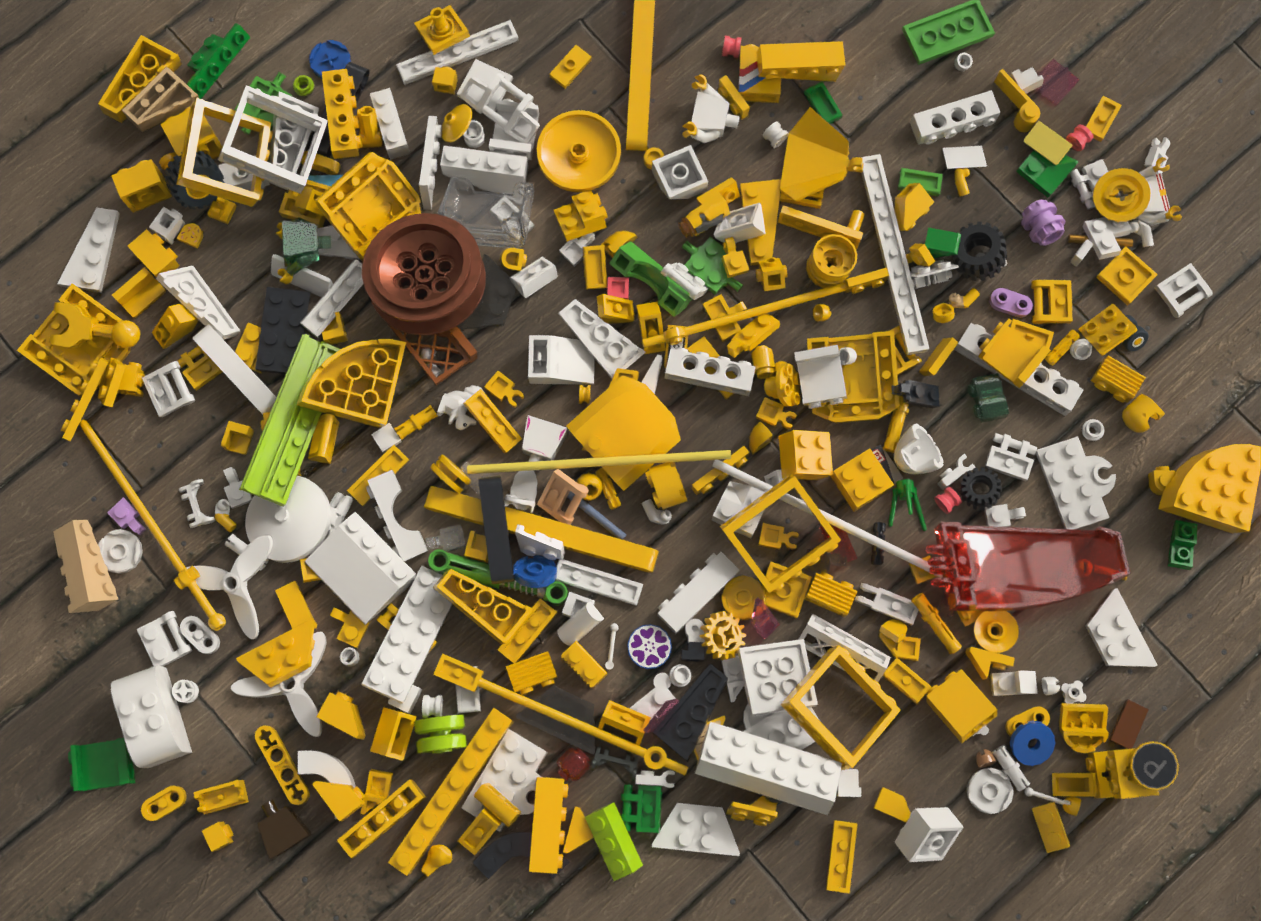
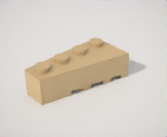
M72 520L53 531L58 557L63 560V565L60 569L62 576H66L67 586L64 590L65 595L70 597L69 613L99 611L119 600L88 520Z

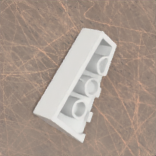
M451 146L443 147L440 163L443 175L466 184H472L477 186L478 189L490 191L501 198L506 197L522 205L528 172L527 157Z

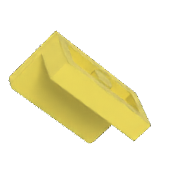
M1040 121L1036 123L1023 141L1054 165H1058L1073 146Z

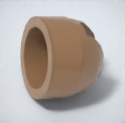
M984 749V755H981L980 751L976 754V762L979 768L987 767L996 762L991 751Z

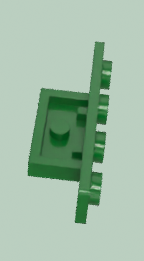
M235 23L224 38L211 34L187 64L192 71L196 72L187 85L200 99H202L250 39L248 33L239 24Z

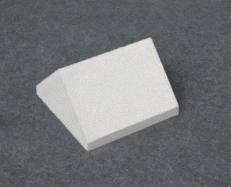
M760 202L730 211V215L723 218V221L717 224L714 232L715 238L724 243V239L733 237L735 243L766 234Z

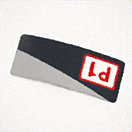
M878 445L872 449V452L893 484L902 480V475L886 451L883 450V447Z

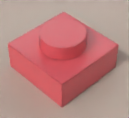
M608 277L607 295L629 300V277Z

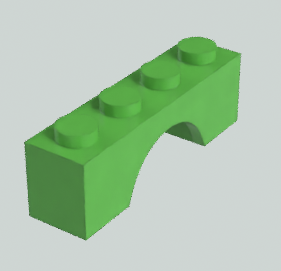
M631 241L619 247L609 263L625 277H634L648 284L656 292L658 304L674 317L684 311L692 300L687 291L671 278L661 274L663 269L661 265Z

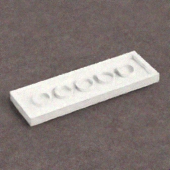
M421 566L362 682V686L401 704L404 703L452 606L451 602L433 588L442 577V574Z

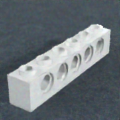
M970 323L954 350L1014 385L978 357L982 350L977 342H984L987 338L992 340L995 335L992 336L987 333L981 325ZM1042 363L1019 388L1064 416L1072 411L1083 392V389L1079 387L1077 382L1061 377L1058 371L1051 368L1048 369ZM1034 375L1040 376L1042 383L1036 382ZM1053 386H1057L1061 390V394H1056L1053 391Z

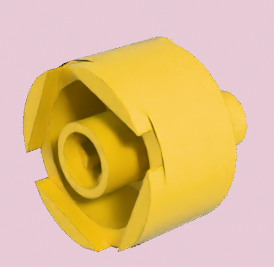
M675 462L662 463L649 468V471L645 472L651 488L655 487L656 492H653L652 495L658 508L666 509L688 501Z

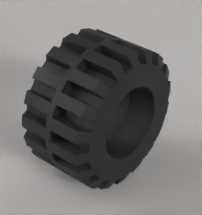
M977 222V225H973V223L968 224L967 228L963 226L960 229L961 233H959L961 234L958 253L957 255H952L954 265L959 267L957 268L958 273H963V277L966 279L970 276L973 281H976L977 278H981V281L986 280L985 277L988 276L990 279L993 278L994 273L999 274L1001 267H1004L1006 264L1007 250L1003 233L999 232L996 226L991 228V224L987 222L985 225H982V222ZM976 246H986L991 249L982 257L968 255V252Z

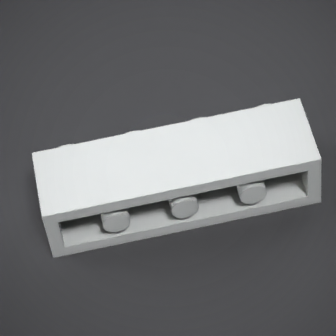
M722 552L718 555L713 553L705 561L707 565L702 570L698 568L690 575L691 581L686 586L682 583L673 592L676 596L671 601L666 599L658 607L660 611L657 616L675 634L739 573L740 570Z

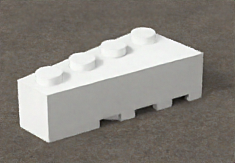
M280 91L277 94V97L288 104L298 105L302 110L309 113H318V107ZM274 114L270 163L296 174L311 130ZM268 181V182L271 183V184H274V185H276V186H278V187H281V188H283V189L289 190V189H287V188H285V187H282V186H280V185H277V184H275V183H272V182Z

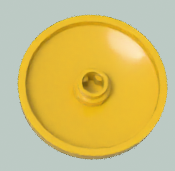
M575 110L556 116L544 127L537 143V158L543 174L552 184L570 192H586L601 187L615 174L620 163L621 145L616 130L605 118L593 112Z

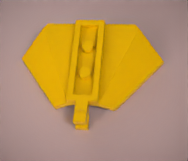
M811 107L789 132L780 191L795 202L844 180L847 171L863 172L864 167L862 157H854L849 160V141Z

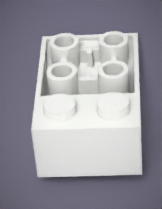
M529 335V383L594 385V357L580 340L557 336Z

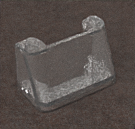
M451 177L438 214L449 217L463 225L472 234L479 246L519 249L524 247L527 240L534 196L533 183L519 182L515 184L513 194L474 191L473 184L468 179Z

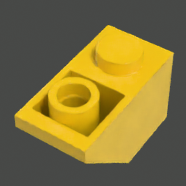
M909 183L895 197L894 211L899 231L912 229L916 224L915 221L928 213L929 207L934 203L920 183Z
M182 303L172 305L167 308L152 334L161 347L165 349L190 333L199 320Z

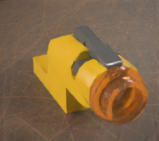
M731 177L696 198L699 207L692 210L678 223L681 232L686 238L699 235L712 226L721 223L723 218L730 215L728 203L740 197L736 181Z

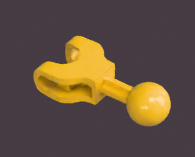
M62 302L54 303V312L66 316L69 321V327L64 334H52L50 336L49 343L52 345L78 347L84 344L86 340H96L97 336L113 339L119 347L130 348L135 346L140 339V330L131 321H120L115 326L99 324V318L90 316L82 305Z

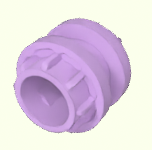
M1038 200L1030 204L1023 211L1021 224L1025 230H1031L1029 237L1033 242L1040 245H1049L1057 241L1064 234L1065 220L1061 215H1055L1057 208L1054 203L1047 202V200Z

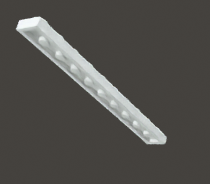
M881 155L862 157L864 167L861 173L884 266L889 273L888 282L906 354L912 355L928 352L929 345Z

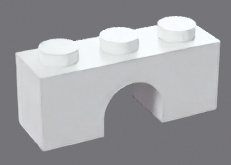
M390 88L370 93L390 160L409 155V148Z

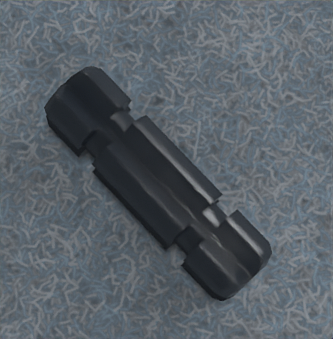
M875 522L873 524V532L875 534L873 535L885 541V535L883 534L886 531V524ZM872 545L873 555H871V564L882 565L884 562V556L882 555L884 550Z

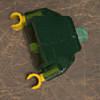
M300 217L278 223L277 228L280 231L276 232V234L283 239L284 266L287 267V270L283 268L278 270V275L283 277L279 281L284 284L291 283L295 274L318 261L319 249L331 248V236H318L317 225Z

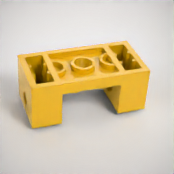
M1135 748L1087 753L1086 768L1090 773H1095L1096 797L1094 798L1114 797V799L1154 796L1159 795V790L1145 789L1138 785L1131 777L1129 757ZM1102 772H1108L1109 775L1102 777Z

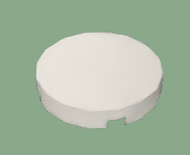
M122 529L107 533L108 535L100 540L98 546L108 571L121 574L134 569L141 561L143 554L139 538L133 533Z
M986 768L975 772L969 779L967 795L972 806L977 810L987 814H994L1005 810L1009 806L1013 797V787L1008 776L1002 771Z

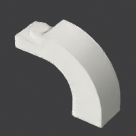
M298 751V774H319L328 779L330 783L356 787L350 771L336 757L318 751Z

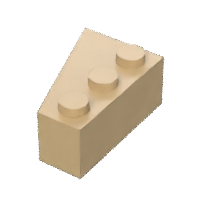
M166 67L122 111L126 118L143 132L164 122L171 116L182 113L192 105L196 98H200L187 84Z

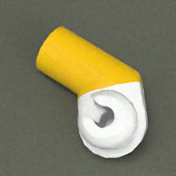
M221 499L215 506V520L228 532H231L236 528L237 524L229 518L230 504L228 500Z

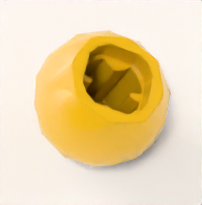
M582 474L576 482L578 484H582L589 489L586 497L582 498L583 500H594L601 494L603 488L602 481L595 474Z

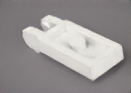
M861 583L860 588L863 591L876 595L873 601L863 596H856V602L911 626L914 624L919 610L911 600L880 587L876 588Z

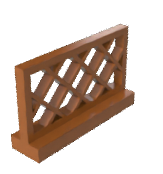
M422 296L419 300H423L427 296ZM388 324L399 340L406 342L405 347L435 385H438L470 362L471 364L477 359L476 349L457 326L448 331L433 334L434 341L432 346L421 344L422 335H419L418 344L410 343L406 340L407 333L404 332V335H402L400 330ZM437 336L446 337L449 340L448 348L436 346ZM420 348L432 350L431 360L420 358ZM435 350L447 352L446 362L433 360ZM450 352L459 353L463 360L458 363H450ZM432 366H445L444 373L436 378L432 373Z

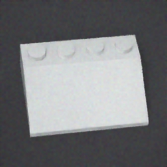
M356 512L342 522L305 560L308 567L319 576L365 625L412 585L416 577V573Z

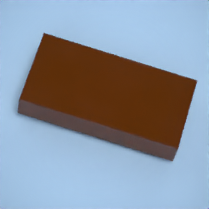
M1129 699L1125 700L1109 741L1125 749H1132L1149 709Z

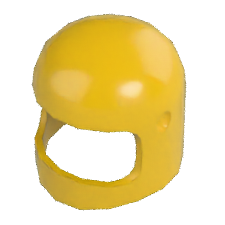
M1140 394L1123 410L1122 419L1130 430L1136 433H1143L1150 428L1148 424L1150 417L1159 420L1165 413L1151 398Z

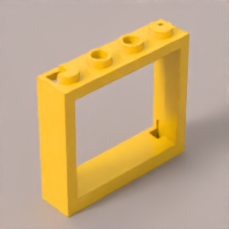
M196 98L190 106L177 185L252 207L258 200L262 199L263 189L261 184L264 181L263 178L253 175L251 190L248 191L192 174L203 114L232 123L236 112L235 110ZM243 113L238 126L260 132L256 158L267 162L270 150H267V147L273 135V131L270 130L271 122Z
M792 474L788 475L720 526L769 593L779 591L784 587L785 581L789 578L795 579L798 577L804 567L817 563L820 560L819 556L838 547L837 543L841 541L797 478ZM794 488L829 535V538L774 579L768 581L733 532Z
M838 645L830 648L780 705L832 760L842 763V770L853 768L901 710L896 705L895 700L882 691L880 684L865 673L864 667L850 657L848 650ZM834 661L885 712L852 753L800 701Z

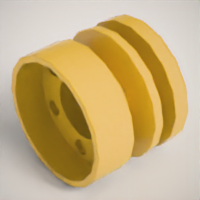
M831 234L822 237L816 243L806 264V271L813 283L826 288L845 282L857 263V251L854 244L842 235Z

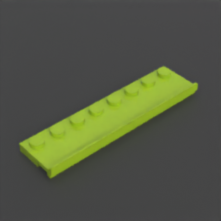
M302 334L239 490L282 507L286 505L322 413L297 406L299 396L311 374L326 359L341 349L323 341L314 340L307 334Z

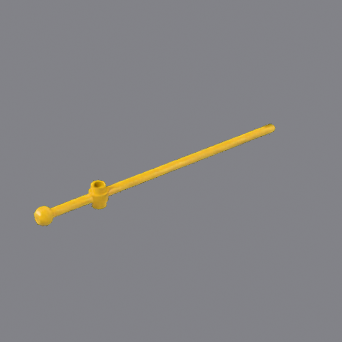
M81 420L79 423L80 427L177 570L178 577L174 579L176 585L181 590L185 587L190 589L208 616V625L212 630L217 631L223 628L226 624L225 617L215 612L196 584V579L200 577L198 570L194 566L188 569L184 566L90 424L86 420Z

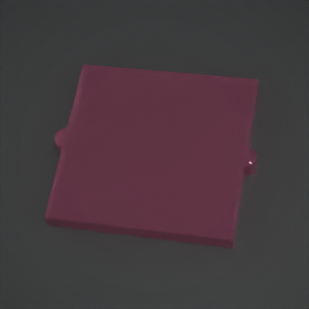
M1053 59L1038 75V77L1042 75L1044 81L1042 86L1035 90L1041 94L1042 98L1045 97L1057 106L1079 82V79L1069 72L1067 67L1064 68Z
M676 698L666 701L644 728V731L646 733L654 731L677 705L679 700Z

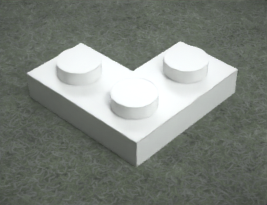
M1106 217L1085 221L1083 224L1089 240L1094 243L1093 248L1099 260L1118 256L1121 249L1115 238L1130 235L1132 231L1129 222L1121 221L1117 223L1116 221L1108 220Z

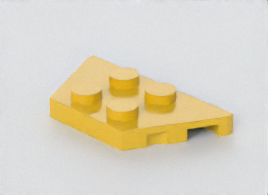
M311 619L237 657L236 660L271 688L311 667V653L315 644L313 634L314 629H317V623L314 619Z

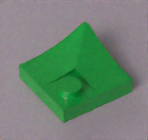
M1033 150L1016 172L1048 198L1079 162L1065 155L1058 165H1054Z

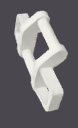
M498 73L489 85L476 77L470 78L460 94V97L478 113L485 114L504 128V132L522 143H530L540 127L539 123L525 112L534 97L518 89L507 81L501 73ZM472 84L485 90L479 102H476L468 95ZM499 86L521 101L509 121L487 106ZM521 117L532 126L528 137L514 130Z

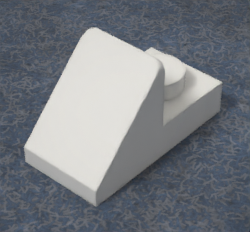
M1035 671L990 674L992 696L1038 694Z

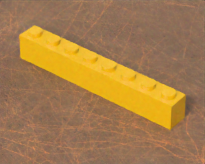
M492 709L389 860V864L406 876L412 873L508 729L514 723L513 720L497 709Z

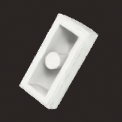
M590 601L558 629V636L562 642L571 646L575 641L581 640L604 618Z

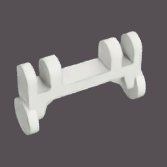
M203 479L192 481L189 485L179 488L180 493L187 491L186 494L181 495L182 501L189 499L193 514L187 516L188 521H196L189 524L190 528L210 524L215 521L214 517L204 515L199 509L196 494L200 485L204 484Z

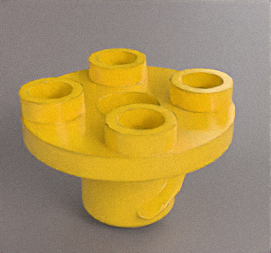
M790 363L781 364L777 369L776 376L767 377L764 382L765 393L769 397L779 399L786 407L798 405L800 403L799 373L796 372L793 365Z

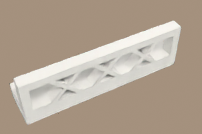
M814 614L811 615L798 639H804L807 633L816 637L818 643L811 644L804 640L808 651L821 658L826 653L825 647L840 645L848 650L850 657L855 659L856 663L862 665L864 669L871 668L878 672L873 679L879 682L886 671L891 658ZM836 661L832 663L833 665L844 670Z

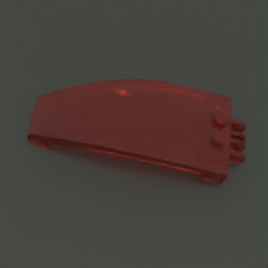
M940 522L935 527L937 545H929L925 548L926 553L939 555V557H932L927 561L928 565L931 566L929 568L930 574L942 575L943 578H936L931 582L932 586L945 587L950 611H1014L1047 606L1093 592L1131 574L1121 533L1102 526L1095 530L967 526L962 525L961 522Z

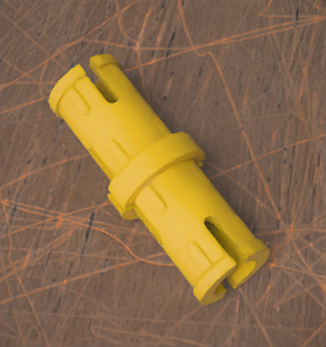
M429 405L416 415L412 414L409 416L410 419L394 429L402 440L415 430H421L423 425L438 416L432 406Z

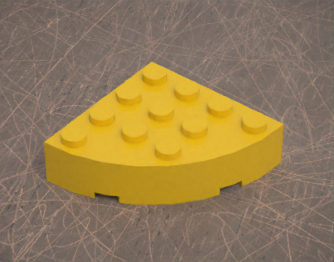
M377 339L356 342L342 348L326 359L311 374L301 391L297 406L378 428L387 425L406 342L393 339Z
M1234 444L1206 450L1191 457L1178 468L1171 483L1167 484L1158 509L1232 534L1249 532L1261 470V447L1251 444Z

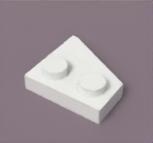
M517 525L515 534L521 552L529 556L540 555L550 560H563L565 555L563 542L547 537L539 532H536L535 536L523 531L525 526Z

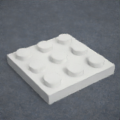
M804 639L739 648L737 651L750 715L755 716L786 711L780 704L810 671ZM814 685L800 699L807 708L818 705Z

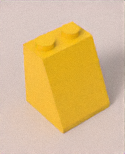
M190 107L176 116L167 118L161 124L178 157L182 156L181 152L183 151ZM203 114L196 152L199 150L203 151L214 160L219 157L223 146Z

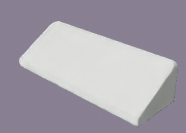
M273 254L271 274L281 279L283 277L278 275V270L281 268L287 270L296 263L290 261L289 266L287 260V267H285V258ZM303 266L292 274L291 284L320 297H323L333 285L330 278Z

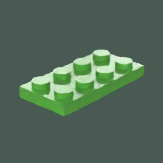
M979 0L965 2L904 25L902 28L918 65L991 38L995 34Z

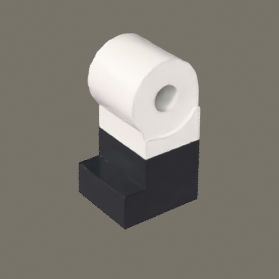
M691 619L685 626V634L688 637V650H682L681 661L704 662L705 646L702 647L701 644L705 640L700 638V635L704 634L700 627L704 624L699 619Z

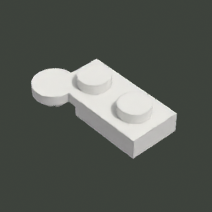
M666 673L657 674L653 681L655 688L631 706L630 709L651 717L650 720H652L672 704L676 698L668 689L671 681Z

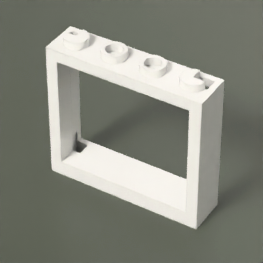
M246 85L218 160L301 194L306 185L328 120L319 117L316 113L302 110L298 105L288 104L277 96L267 95L258 88L254 89ZM246 103L315 131L300 175L230 147Z

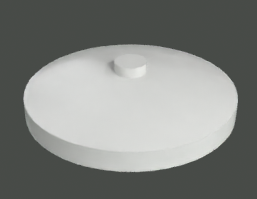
M297 476L284 507L254 495L246 513L245 527L247 537L251 543L257 537L269 535L272 538V549L268 559L282 563L298 561L313 553L325 539L331 522V508L327 496L318 485L309 479Z

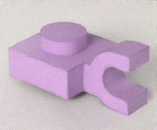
M124 497L107 512L123 529L129 526L138 535H141L146 530L136 519L139 513Z

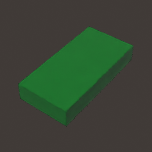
M823 81L804 90V95L813 110L829 124L842 118L841 111Z

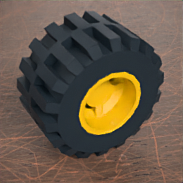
M199 150L196 152L192 174L225 183L223 181L224 176L214 160L203 151ZM176 155L173 157L175 160L168 163L169 168L165 169L166 176L164 179L175 200L185 208L189 206L190 209H195L196 207L202 209L204 205H212L211 202L213 200L216 202L217 196L177 185L181 156L178 157Z

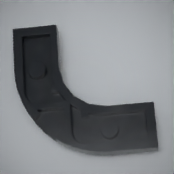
M516 832L500 837L489 845L473 864L489 879L512 857H530L532 833ZM564 855L562 861V869L557 868V874L548 873L553 879L569 863V861L565 858Z

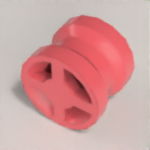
M725 35L722 56L733 55L734 58H739L741 37L733 39Z
M1079 124L1075 127L1073 133L1067 135L1066 140L1073 145L1072 149L1082 151L1085 148V144L1090 143L1093 139V134L1086 126Z
M949 486L944 489L943 494H938L934 497L938 507L946 514H949L954 506H959L962 503L956 491Z

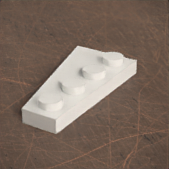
M437 116L428 117L419 187L423 209L432 210L435 172H437L436 155H439L440 149L438 138H441L442 126L438 125Z

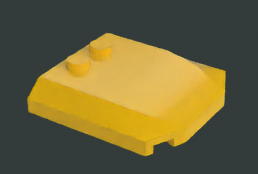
M369 152L315 200L319 210L362 262L371 241L383 228L400 218L421 214L419 195L394 162L384 159L373 152Z
M73 283L59 298V301L62 303L82 305L90 316L99 318V324L115 326L118 322L123 321ZM53 310L33 335L30 334L17 351L81 397L83 393L79 391L84 381H90L92 373L89 370L94 360L99 362L102 357L109 361L110 357L123 362L130 353L131 347H119L113 339L97 336L96 340H86L84 344L78 347L52 345L49 343L50 336L52 334H64L69 327V321L66 316L55 313ZM104 371V373H103V375H102V377H101V379H100V381H99L98 386H97L96 389H98V388L101 387L102 382H103V379H104V376H105V371Z
M894 331L874 332L867 335L807 339L808 350L838 345L839 350L843 347H850L857 353V359L854 363L842 365L847 399H843V403L830 405V402L821 403V407L812 408L814 415L834 423L879 420L900 407L899 396L892 394V386L898 385Z
M624 375L566 425L593 458L666 454L681 441L676 420L672 413L646 384ZM655 463L601 467L624 491Z

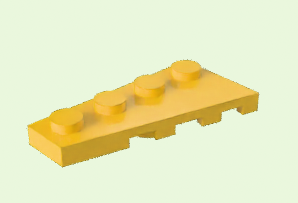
M781 179L740 183L742 206L746 207L760 202L766 231L764 235L747 239L750 266L759 265L758 261L773 257Z

